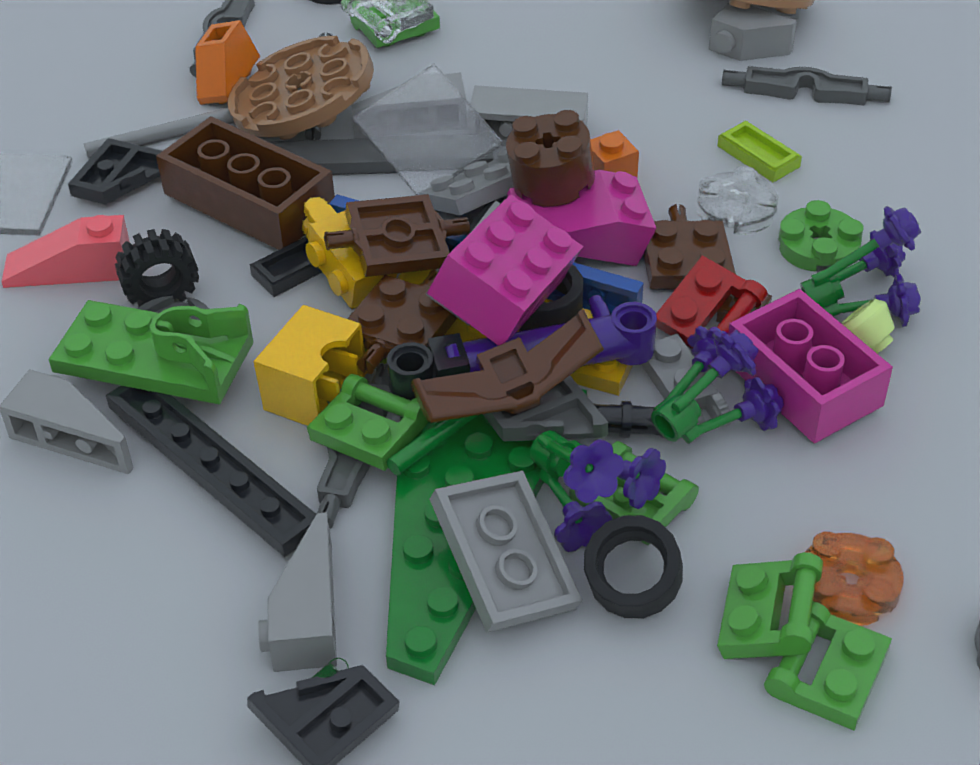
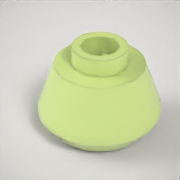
M872 299L841 322L842 325L877 354L894 340L890 333L894 330L895 326L885 301Z

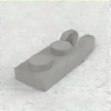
M679 334L655 340L653 357L641 365L665 400L693 366L692 359L694 356ZM700 372L699 375L695 378V380L686 389V391H688L705 374V372ZM712 382L695 398L700 408H705L711 418L730 411L721 393H718ZM703 414L698 418V424L705 422Z

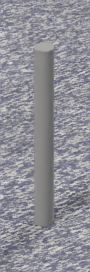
M224 108L84 143L87 157L91 158L108 138L143 145L187 134L210 116L225 123H231L234 120L229 109Z

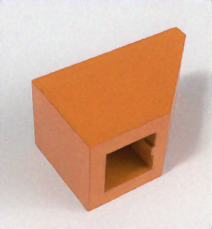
M240 20L212 24L195 46L197 100L200 105L227 103L234 85L241 77L247 78L251 74V69L260 57Z

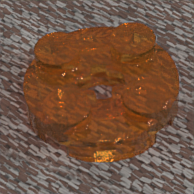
M821 532L814 537L812 545L805 551L819 556L823 561L822 577L820 581L815 583L814 602L824 605L831 615L860 626L877 622L879 616L889 609L891 613L899 602L904 576L902 567L894 556V547L889 541L879 537L870 538L855 533ZM853 573L860 578H858L856 584H848L846 577L839 574Z

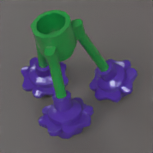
M886 206L884 208L883 229L878 232L875 230L871 231L868 243L827 269L811 275V279L800 283L801 290L833 317L841 313L854 312L870 301L864 300L838 304V300L844 298L840 282L863 270L869 272L875 268L883 271L886 276L891 275L894 281L887 294L874 295V299L885 301L891 314L900 319L902 327L907 326L910 315L920 312L918 306L920 305L921 297L917 290V285L904 282L902 275L899 273V267L902 266L906 253L903 251V245L911 251L914 250V239L921 234V229L914 215L905 207L894 211L891 207Z
M698 326L695 329V334L690 335L687 339L688 343L693 347L691 350L694 356L692 359L693 366L665 400L653 408L651 418L658 432L671 442H676L682 437L686 443L690 444L700 435L737 419L740 422L752 419L758 423L763 431L777 428V416L781 413L784 406L783 398L778 394V390L774 385L763 384L759 377L744 381L745 392L742 396L743 402L734 405V410L698 424V418L702 412L695 398L717 377L722 379L730 370L747 372L754 376L757 373L754 359L758 354V348L753 345L751 339L738 330L728 334L717 327L707 330L705 327ZM700 372H706L688 391H686V389L695 380V378L699 375Z

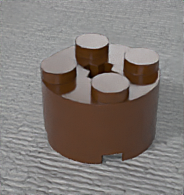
M562 110L557 114H544L536 117L521 116L515 119L512 124L513 130L506 141V150L513 188L520 198H522L523 194L532 198V204L543 207L560 206L580 197L579 191L587 184L588 189H590L595 180L590 133L587 126L579 120L577 112Z

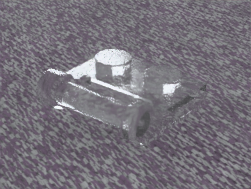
M426 0L341 1V9L349 16H356L373 29L375 36L383 43H390L397 37L399 32L417 27L420 23L434 18L433 5ZM371 4L387 16V18L382 19L366 6Z

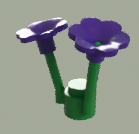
M552 430L545 431L537 436L530 449L532 461L541 467L539 479L551 488L563 506L564 522L555 529L554 537L567 552L576 551L581 546L587 547L591 536L606 522L613 520L603 503L595 500L598 496L610 497L614 494L618 486L617 477L626 481L623 486V495L629 498L630 506L640 509L647 500H653L657 496L660 489V480L666 471V462L660 459V451L657 449L649 448L643 456L636 457L632 462L628 460L623 461L620 455L613 453L612 445L603 439L595 440L590 446L580 444L576 440L568 441ZM563 477L565 485L575 491L578 500L590 504L581 507L577 501H572L559 483L558 478Z

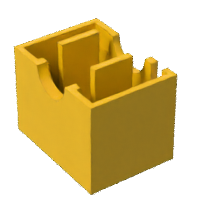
M302 305L253 361L263 410L308 426L328 405L327 401L331 402L340 393L342 384L347 376L356 374L365 377L367 371L363 373L357 366V361L365 353L361 323Z

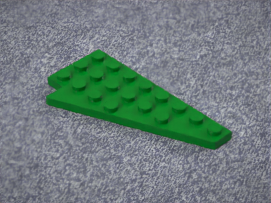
M582 389V391L587 395V390ZM483 414L478 415L397 476L386 646L387 668L435 685L476 607L430 502V497L434 490L438 488L518 471L524 472L535 498L544 484L539 479L541 467L534 463L530 457V449L534 440L502 441ZM428 422L413 440L438 422Z

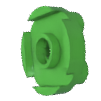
M813 200L807 203L806 208L794 210L783 218L780 223L778 237L780 242L779 250L782 256L796 267L816 272L817 265L832 266L860 248L864 226L860 221L853 219L849 215L832 209L827 202Z

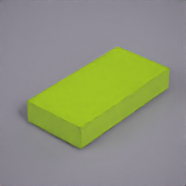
M746 120L718 135L717 146L773 183L801 166L802 156Z

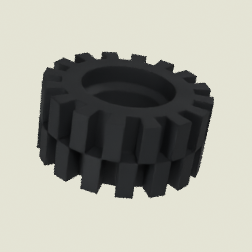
M155 229L147 230L148 237L142 239L140 233L133 236L135 244L132 245L126 241L122 245L124 253H117L115 269L124 295H127L130 303L135 304L137 302L138 307L151 300L167 296H173V300L177 298L180 302H183L187 299L185 291L192 294L196 289L193 282L199 281L197 272L199 270L189 244L186 240L183 241L178 233L175 232L171 236L169 230L162 229L160 236H157ZM154 265H172L166 272L160 275H142L148 268Z

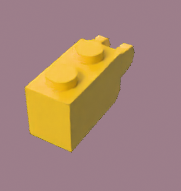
M310 197L307 202H304V213L308 217L303 220L302 231H304L308 239V244H306L307 257L314 267H319L327 277L334 294L341 296L351 309L356 308L384 275L365 277L359 256L352 247L326 249L324 233L326 231L333 232L350 229L345 211L336 213L324 198ZM389 274L388 276L396 278L397 274Z

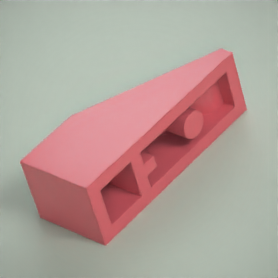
M124 215L81 217L8 253L1 281L3 288L119 280L115 269V263H117L116 255L118 252L124 253L122 245L126 241L130 243Z

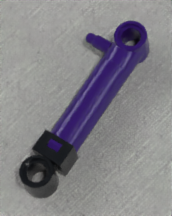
M594 295L589 299L590 312L593 317L589 321L604 350L583 366L613 360L630 366L641 365L653 357L657 317L651 307L644 303L626 302L617 306L611 314L601 296ZM566 323L519 331L509 341L520 337L528 352ZM460 333L428 338V347L415 342L397 345L387 355L390 393L412 400L416 398L411 383L414 379L426 380L481 371L476 362L477 354L498 345L487 337L462 342Z

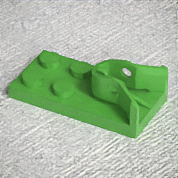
M88 300L48 360L54 373L220 405L254 342L249 312L246 306L238 304L237 307L202 309L196 306H176L157 313ZM190 316H195L200 320L191 319Z

